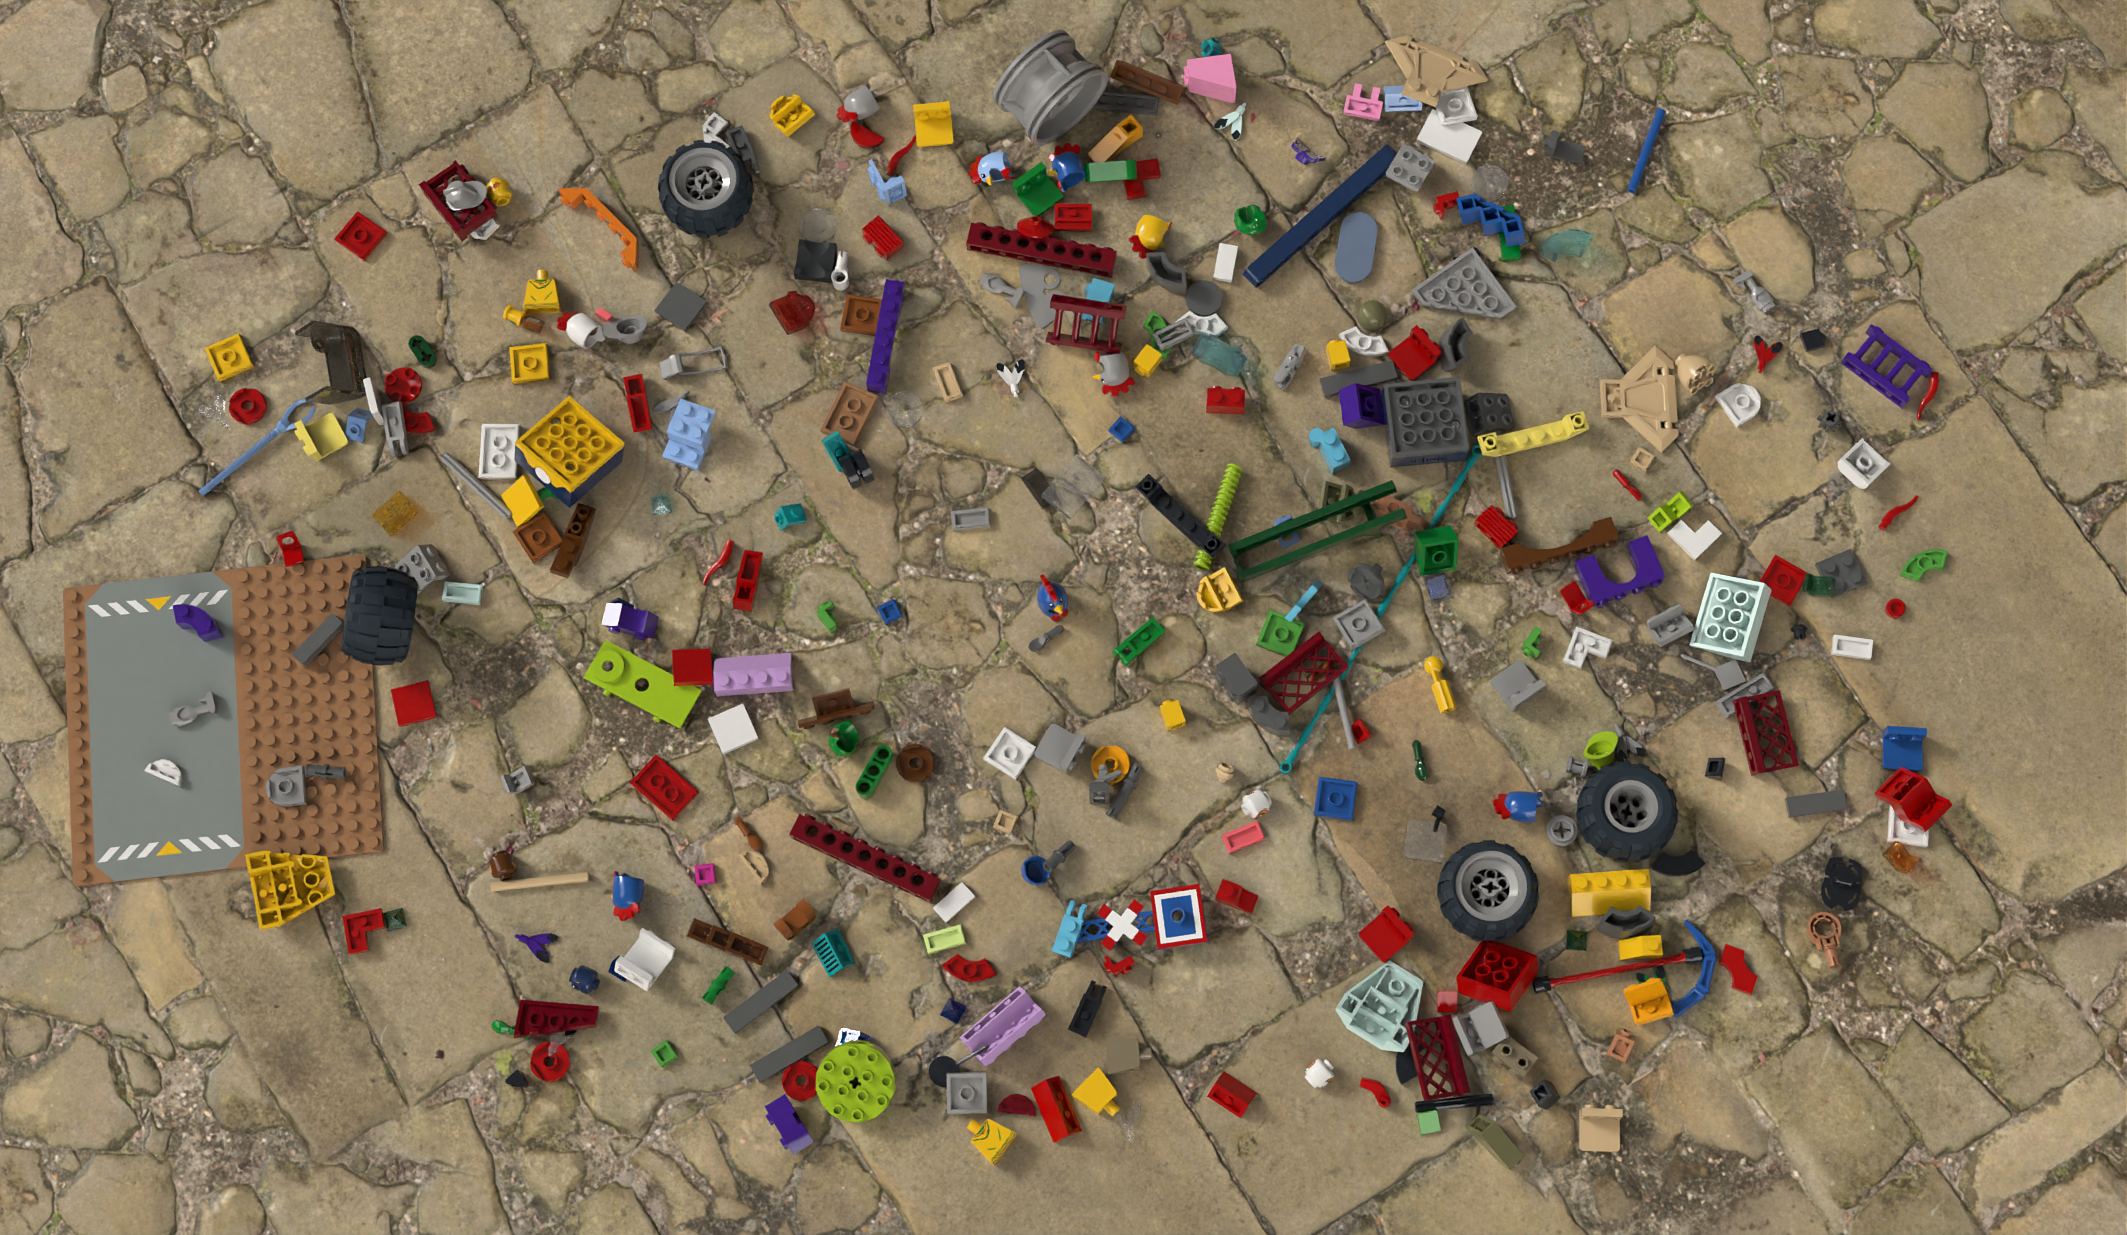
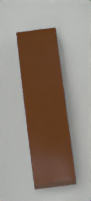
M693 918L686 937L758 965H762L769 948L739 934L710 925L696 918Z

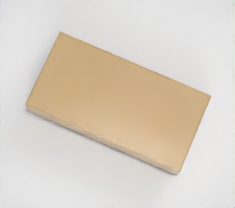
M947 362L933 367V372L945 403L963 397L951 363Z

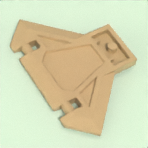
M1407 35L1385 41V44L1407 78L1401 93L1404 96L1436 107L1443 92L1488 81L1477 61L1471 60L1470 63L1463 61L1464 57L1421 40L1419 43H1415L1412 41L1413 37Z
M1654 346L1621 380H1600L1602 418H1623L1662 453L1679 436L1678 429H1672V423L1678 422L1675 376L1669 375V369H1674V362L1657 346ZM1657 370H1661V375L1657 374ZM1661 423H1664L1665 428H1661Z

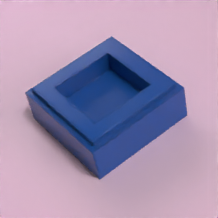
M1120 416L1108 432L1124 443L1135 430V427Z
M894 599L877 607L885 625L903 617Z

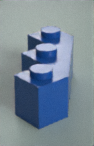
M1476 194L1456 198L1462 225L1481 220L1485 236L1503 232L1507 247L1525 243L1520 216L1514 213L1511 214L1505 211L1504 208L1492 202L1489 203Z

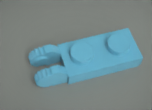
M1073 900L1069 902L1052 948V952L1069 958L1072 957L1087 910V905L1082 904L1079 909L1078 918L1072 917L1076 906V901Z

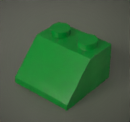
M1451 526L1414 532V552L1420 576L1457 569L1459 538Z

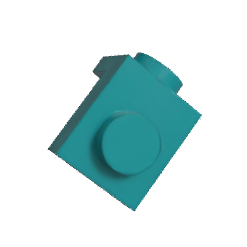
M801 503L781 506L774 514L775 523L780 531L785 530L787 526L802 524L807 521Z

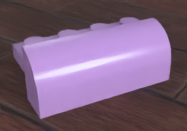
M1019 986L959 1038L971 1053L986 1044L989 1045V1048L975 1056L986 1067L988 1064L993 1063L1003 1051L1008 1050L1018 1038L1025 1036L1032 1026L1039 1024L1046 1014L1034 1003L1027 992Z

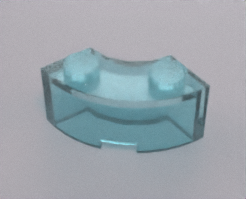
M1576 229L1563 230L1550 236L1542 244L1539 253L1553 262L1567 255L1581 258L1590 246L1594 235Z
M1201 334L1190 352L1201 363L1214 367L1224 375L1235 377L1239 375L1248 359L1242 354L1243 350L1237 346L1232 347L1219 340L1213 334H1209V336Z

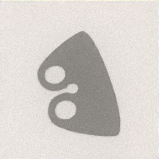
M1021 264L1019 274L1026 302L1036 324L1040 328H1044L1055 319L1056 310L1050 308L1052 295L1065 296V294L1057 290L1045 295L1043 291L1044 289L1050 290L1057 287L1060 282V276L1057 271L1049 267ZM1047 274H1053L1056 277V281L1054 284L1049 285L1045 283L1044 277Z

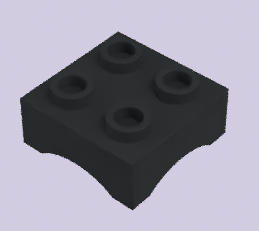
M799 239L794 269L795 279L832 283L831 275L834 271L837 253L836 243H817Z

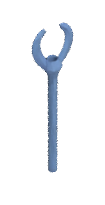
M308 398L294 402L269 434L202 487L199 493L205 496L275 437L296 428L294 423L291 424L288 421V417L299 404L309 402ZM312 406L310 413L301 420L303 424L313 416L315 407Z

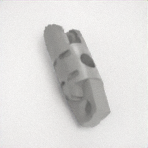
M1295 344L1273 378L1279 389L1284 390L1301 365L1307 351L1304 346Z

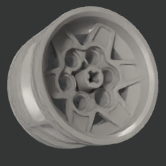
M1055 30L1035 41L1012 62L994 89L993 101L1002 111L1011 112L1026 129V136L1036 146H1044L1063 136L1086 116L1103 94L1108 83V74L1098 64H1092L1075 49V40L1065 30Z

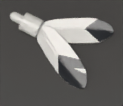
M1021 359L1015 364L1012 373L1005 365L997 363V372L1011 387L1014 397H1017L1019 392L1018 383L1025 368L1024 360Z

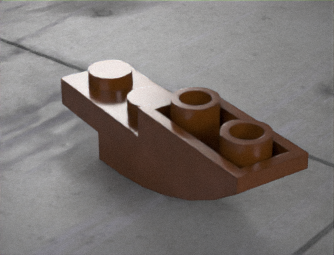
M581 503L577 504L564 532V540L550 568V573L569 578L573 567L577 566L586 544L596 508Z

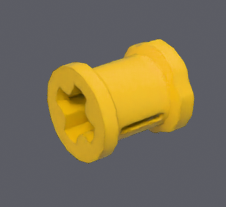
M511 304L506 307L503 313L504 320L515 322L518 327H521L526 319H523L527 317L526 311L521 312Z

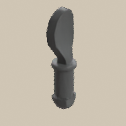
M1057 625L1049 632L1044 633L1043 637L1032 640L1029 643V650L1032 652L1040 651L1046 641H1050L1063 632V626Z

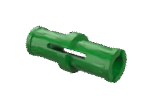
M724 966L716 979L711 981L710 987L701 998L712 1005L721 991L723 992L726 989V984L735 972L729 967Z

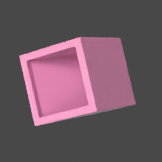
M1231 54L1187 60V67H1184L1183 78L1184 85H1188L1189 92L1235 103L1236 82Z

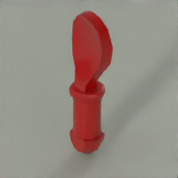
M1616 469L1613 471L1614 478L1620 482L1623 488H1626L1638 501H1641L1643 499L1641 492L1637 488L1630 486L1631 482L1625 478L1620 470Z

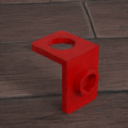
M294 531L276 536L286 567L304 562L301 544ZM287 537L293 539V542L290 544H284L282 541Z
M1572 581L1560 590V594L1570 611L1575 614L1582 615L1595 605L1593 601L1585 598L1576 581Z

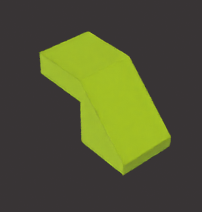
M1682 490L1668 503L1656 509L1647 519L1660 533L1681 518L1694 504Z

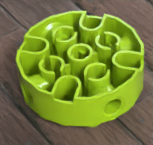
M850 1040L837 1045L825 1055L816 1073V1091L821 1104L832 1116L845 1122L861 1123L876 1118L888 1107L896 1090L897 1073L891 1059L881 1047L869 1041ZM855 1077L858 1078V1082H861L858 1085H855L854 1081H852Z

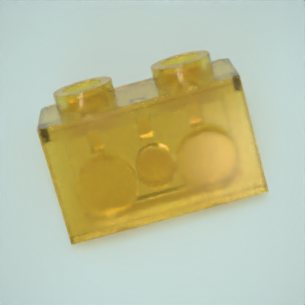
M398 491L371 516L389 536H392L417 515L419 511L401 491Z

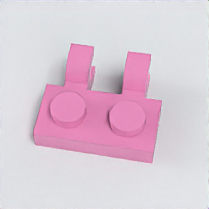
M1355 83L1353 96L1347 95L1343 115L1379 121L1383 102L1378 101L1380 88L1373 87L1371 99L1360 97L1362 84Z

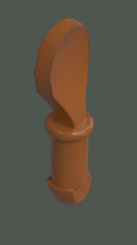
M736 817L734 823L744 834L743 836H747L749 846L754 851H761L763 848L761 839L751 834L752 831L741 817Z

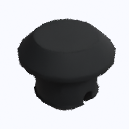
M1803 624L1794 625L1791 628V631L1794 632V638L1796 640H1799V638L1801 640L1805 639V631L1808 627Z

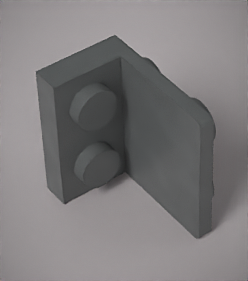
M1476 393L1464 401L1472 436H1479L1488 430H1513L1515 428L1507 394Z

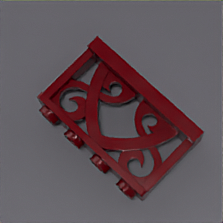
M455 160L452 162V165L427 182L424 180L418 185L430 203L461 242L468 238L467 235L492 218L498 217L495 211L497 209L495 203L491 199L488 201L486 198L481 204L473 208L456 211L447 209L446 200H441V198L445 196L443 190L448 187V180L451 177L459 175V181H476L473 176L469 177L467 175L469 172L463 164L459 165ZM479 206H484V207H485V211L482 212L481 214H479V215H473V214H472L473 212H475V213H480V212H481V210H478V207H479ZM460 211L458 216H454L455 212Z

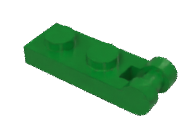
M1152 617L1117 646L1112 653L1116 657L1118 656L1122 660L1121 663L1126 667L1165 633V630ZM1127 647L1131 651L1129 655L1124 652Z

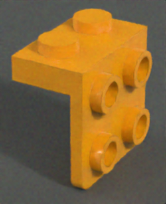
M1651 978L1644 983L1631 984L1623 989L1636 1026L1674 1015L1669 995L1661 978Z

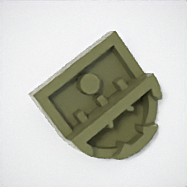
M1329 481L1322 482L1318 509L1355 495L1354 488L1347 484L1342 486ZM1360 507L1325 521L1336 524L1344 523L1356 516Z

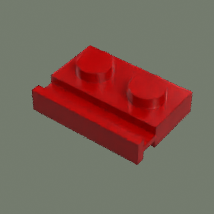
M1055 203L1054 231L1092 232V204Z

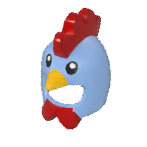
M1005 151L993 152L984 157L978 156L976 158L977 161L970 165L972 170L968 173L973 184L985 182L992 185L993 182L1014 180L1015 178L1012 175L1010 161Z

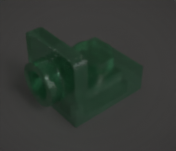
M1806 573L1803 580V592L1813 597H1833L1836 579Z

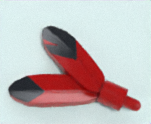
M1757 335L1753 343L1759 360L1758 373L1761 374L1765 370L1766 363L1780 352L1782 343L1776 342L1766 351L1763 339Z

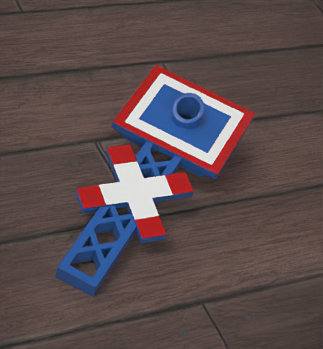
M1200 884L1150 891L1152 911L1141 912L1144 906L1135 899L1121 916L1103 904L1097 912L1102 918L1084 921L1083 926L1085 927L1081 929L1077 943L1104 939L1101 945L1111 951L1122 936H1127L1141 947L1148 938L1144 933L1154 931L1158 950L1208 943ZM1175 912H1183V917L1180 921L1173 919ZM1150 916H1153L1154 926L1152 927L1145 923ZM1134 920L1139 922L1137 927L1132 925ZM1109 924L1113 926L1110 931L1106 929ZM1091 925H1097L1101 928L1096 935H1091L1087 932Z

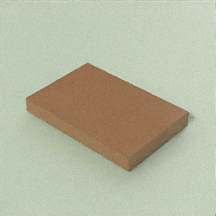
M844 381L820 431L830 435L837 430L845 443L855 447L879 396Z

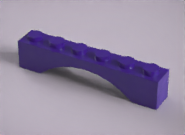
M888 279L885 281L866 382L867 391L881 394H886L894 339L906 291L905 283L902 281Z

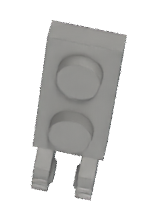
M402 402L381 405L386 439L389 443L391 455L393 457L398 456V448L395 441H400L401 451L404 455L409 454Z

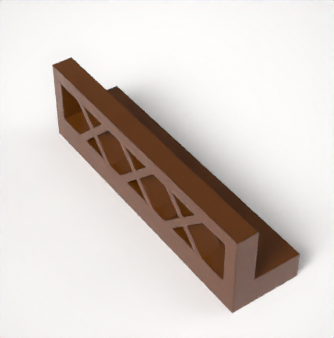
M1116 60L1110 78L1176 105L1179 104L1182 94L1186 93L1187 90L1186 86L1122 60Z

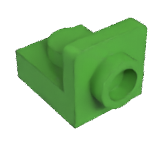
M832 601L822 603L816 611L817 617L830 634L837 630V620L831 613L828 614L835 609Z
M1535 626L1521 647L1524 655L1535 659L1539 657L1541 652L1533 646L1536 647L1542 639L1540 637L1542 630Z

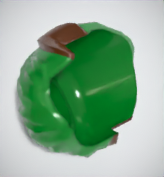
M852 720L836 724L830 730L828 744L837 756L844 757L852 754L857 748L855 744L859 741V735Z

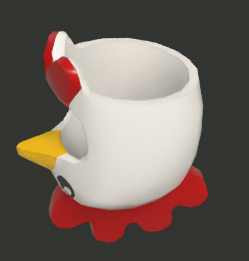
M576 311L572 313L563 312L562 317L557 319V329L566 331L569 338L584 349L592 347L597 341L602 342L605 340V335L602 332L603 326L584 313ZM598 327L595 335H589L593 329Z

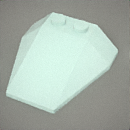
M1389 960L1346 992L1335 1010L1347 1029L1377 1048L1387 1051L1404 1052L1409 1044L1405 1023L1417 1020L1423 981Z

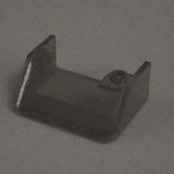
M311 321L295 331L297 336L311 338L313 348L319 353H325L330 386H325L306 397L307 402L332 405L361 399L366 396L363 380L367 376L360 335L355 328Z

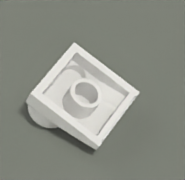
M1863 438L1837 462L1840 472L1861 489L1867 488L1890 465Z

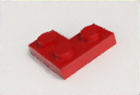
M1158 158L1136 161L1137 179L1124 180L1127 200L1145 198L1143 180L1161 178Z
M382 908L342 916L348 954L354 955L369 951L366 932L386 928Z

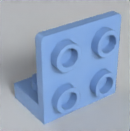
M872 159L868 161L869 179L873 186L876 185L878 189L877 194L881 201L885 200L886 204L889 205L907 196L905 181L902 176L892 177L884 183Z

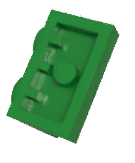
M1042 162L1012 183L1013 192L1033 216H1040L1064 198L1062 192L1048 177L1046 166Z

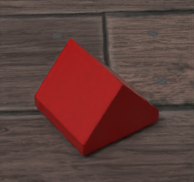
M1361 718L1351 725L1357 744H1361L1372 737Z

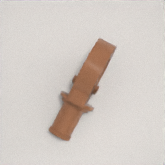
M1819 912L1814 914L1807 923V937L1816 945L1818 951L1822 950L1825 953L1829 969H1833V966L1835 968L1840 967L1841 963L1836 948L1841 946L1839 940L1842 929L1840 921L1831 913ZM1815 920V922H1814V924H1813V927H1812V932H1811L1810 926H1811V923ZM1830 921L1833 922L1831 924L1833 930L1831 935L1821 936L1816 933L1815 926L1817 923L1827 922L1829 924Z

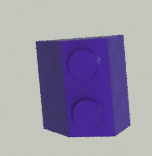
M1354 383L1339 390L1343 426L1365 428L1384 425L1380 389Z

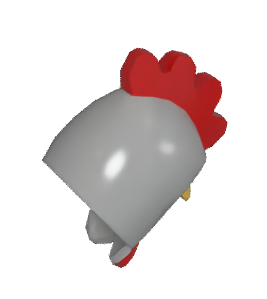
M867 83L845 98L844 105L837 109V118L839 120L854 122L856 119L868 118L879 110L875 100V92L869 91L871 85Z
M1095 352L1094 359L1102 365L1104 372L1092 377L1103 384L1102 393L1105 395L1111 392L1113 397H1117L1119 391L1127 393L1129 391L1128 386H1133L1135 381L1129 377V364L1125 353L1102 356L1099 352Z

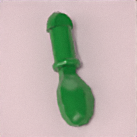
M499 1020L491 1024L493 1031L496 1033L504 1034L510 1032V1035L514 1034L515 1026L511 1027Z

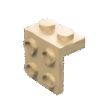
M1585 1105V1108H1581L1579 1110V1149L1581 1151L1618 1152L1620 1150V1119L1623 1117V1109H1617V1106L1606 1105L1605 1109L1597 1108V1105Z

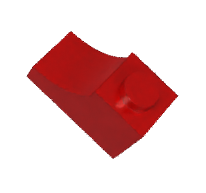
M1222 879L1215 901L1252 915L1259 895L1244 889L1241 885Z

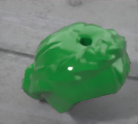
M1256 205L1239 208L1234 213L1235 226L1245 235L1261 234L1265 231L1269 221L1264 211H1261L1260 207Z

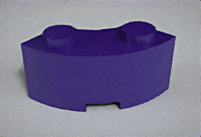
M607 603L602 625L609 628L608 631L611 633L619 634L621 632L633 635L637 640L645 641L646 638L654 639L659 617L650 611L631 608L624 604Z
M188 604L172 605L176 624L182 629L196 630L198 636L204 642L223 637L219 625L204 610Z
M786 1094L765 1106L768 1112L765 1116L770 1125L775 1124L782 1136L780 1142L785 1150L789 1148L794 1155L813 1143L811 1136Z

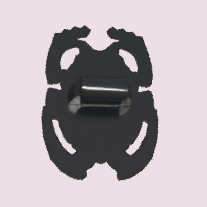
M1842 857L1830 858L1825 869V875L1830 878L1825 877L1822 883V901L1831 909L1838 904L1843 907V911H1850L1857 906L1861 895V885L1856 884V881L1861 882L1862 880L1861 864L1849 859V863L1853 865L1850 864L1844 867L1838 862L1843 860ZM1833 864H1838V867L1833 872L1830 871ZM1852 867L1857 870V876L1853 874ZM1825 888H1827V893L1830 896L1831 900L1828 899L1825 893ZM1857 894L1855 900L1849 904L1848 902Z

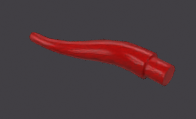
M916 135L913 136L912 141L906 147L894 154L887 166L886 175L893 177L900 159L913 147Z
M1931 372L1928 392L1918 408V420L1921 418V412L1924 407L1934 398L1938 390L1939 372Z
M1915 495L1907 504L1894 507L1888 511L1882 518V522L1878 526L1879 529L1885 531L1897 515L1908 510L1916 502L1918 495Z
M727 540L720 557L705 575L703 585H706L709 577L729 560L733 551L734 541Z

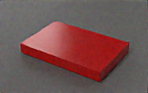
M657 755L630 782L635 789L672 821L699 794V791Z

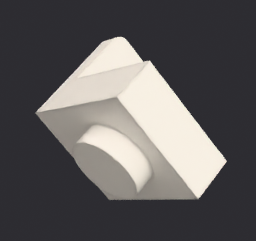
M492 218L470 234L475 239L487 240L499 228L500 223L496 218Z

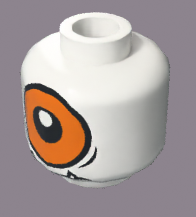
M1255 790L1243 797L1241 808L1245 815L1257 818L1269 812L1272 803L1265 791Z
M1317 1058L1305 1069V1078L1314 1088L1317 1086L1324 1088L1334 1078L1332 1071L1334 1066L1327 1059L1322 1061Z

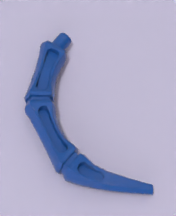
M1688 920L1684 924L1699 944L1702 953V971L1695 987L1684 997L1671 1003L1675 1018H1678L1689 1008L1705 999V995L1710 991L1717 961L1716 950L1713 945Z

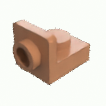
M1617 1028L1607 1055L1626 1062L1635 1043L1633 1033L1624 1028L1622 1030Z

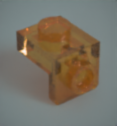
M1894 841L1882 854L1896 871L1902 873L1912 871L1915 864L1919 861L1916 856L1910 855L1898 841Z

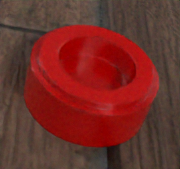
M1891 599L1885 606L1886 614L1893 619L1900 618L1906 610L1904 602L1900 599Z

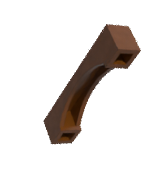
M1612 517L1594 521L1590 527L1591 530L1584 536L1561 547L1531 549L1522 547L1520 543L1502 548L1500 556L1506 573L1517 575L1524 572V569L1531 568V570H1534L1548 562L1549 564H1555L1562 558L1573 559L1583 552L1590 554L1595 552L1597 548L1604 547V549L1613 547L1619 537Z

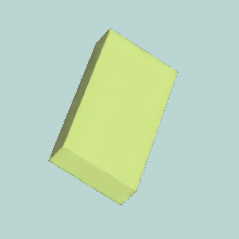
M961 924L923 935L928 955L966 944Z

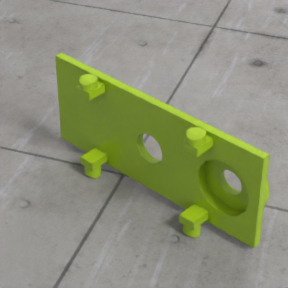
M607 640L602 644L583 677L587 681L605 689L602 694L610 697L612 693L654 715L653 721L660 723L662 719L681 729L702 692L701 689L693 685L674 686L672 674ZM609 661L613 663L614 667L611 671L607 672L603 670V664ZM639 679H646L649 682V687L647 690L640 692L635 688L636 682Z

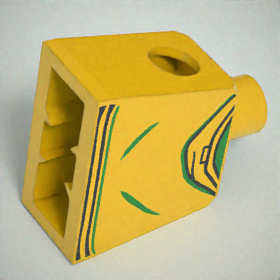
M538 270L537 279L528 280L523 304L527 314L562 313L555 279H548L547 270Z
M972 1119L967 1126V1129L975 1134L971 1143L993 1166L1017 1136L1015 1132L990 1119H987L983 1125Z

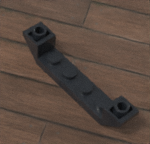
M1149 473L1135 486L1159 513L1210 558L1213 559L1226 546L1213 532H1209L1174 500Z

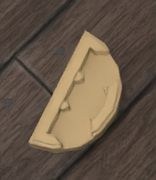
M744 851L738 854L739 858L762 886L769 875V865L766 859L760 853L753 851Z

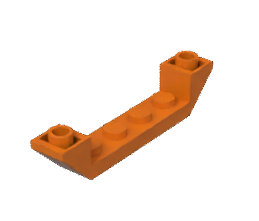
M587 188L559 189L558 191L561 196L559 199L566 207L569 205L574 210L583 202L588 209L593 208L596 211L595 215L600 221L603 222L605 220L609 224L607 227L613 234L618 233L621 236L620 240L627 246L620 252L622 256L621 262L628 269L631 267L634 271H637L639 258L637 238Z

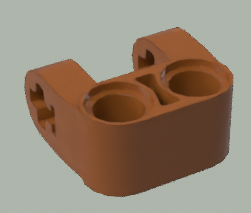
M803 898L796 904V907L783 918L778 919L773 925L789 941L812 923L816 918V914Z

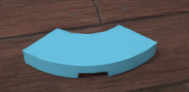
M1318 579L1286 615L1285 619L1289 622L1297 616L1322 586Z

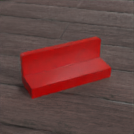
M1059 1076L1045 1079L1031 1088L1054 1143L1082 1131Z

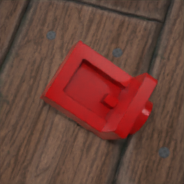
M1108 955L1104 957L1105 963L1103 965L1107 973H1112L1114 977L1120 973L1125 975L1133 970L1132 967L1135 966L1131 956L1113 965Z

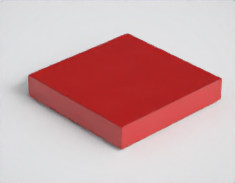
M357 211L334 240L362 261H365L387 235V232Z
M1775 554L1759 582L1765 583L1771 589V597L1790 607L1809 573Z
M710 648L672 650L674 686L713 685Z
M429 680L391 689L399 727L437 718Z

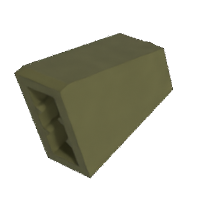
M1479 1114L1465 1127L1505 1168L1511 1170L1524 1157L1495 1121Z

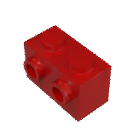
M1220 386L1207 388L1206 413L1244 415L1245 389L1240 387L1222 389Z

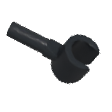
M1438 805L1431 814L1436 817L1433 827L1434 832L1438 831L1441 819L1446 812L1445 809Z

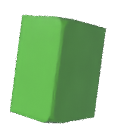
M1437 1110L1416 1115L1421 1135L1441 1131Z

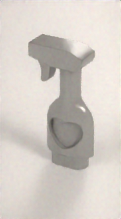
M1752 270L1745 271L1734 278L1732 284L1739 286L1743 291L1746 288L1744 283L1748 285L1752 291L1751 298L1759 310L1766 313L1776 306L1775 300L1765 288L1758 287L1751 278L1753 275Z
M984 273L979 282V285L983 286V289L995 294L1005 292L1013 296V298L1005 297V300L1010 302L1014 309H1017L1023 298L1022 287L1017 288V290L1009 287L1003 278L995 274Z
M212 691L207 692L204 698L199 699L201 703L207 702L206 705L196 708L191 705H185L169 712L172 726L178 725L179 727L191 723L198 715L206 712L217 714L218 708L214 693Z

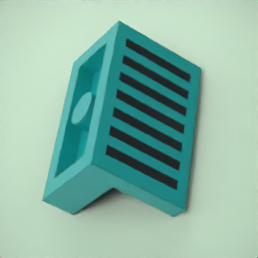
M839 929L825 932L811 943L829 978L840 970L851 967L856 963Z

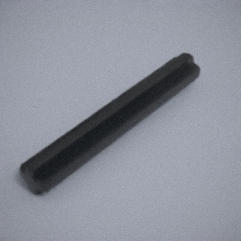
M1493 1094L1417 1101L1415 1102V1111L1420 1113L1433 1110L1439 1111L1494 1104Z

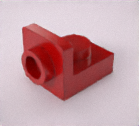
M1458 191L1436 197L1433 210L1440 220L1444 219V208L1452 209L1458 205L1456 199L1459 198Z

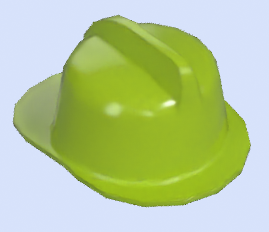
M1603 731L1593 735L1583 752L1584 757L1589 760L1592 766L1597 767L1598 770L1611 764L1614 760L1618 736L1610 731Z

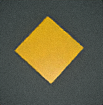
M240 333L205 347L219 382L254 367Z
M547 343L509 347L513 384L550 380Z
M528 474L522 475L501 495L507 508L511 510V516L517 527L527 523L544 507Z

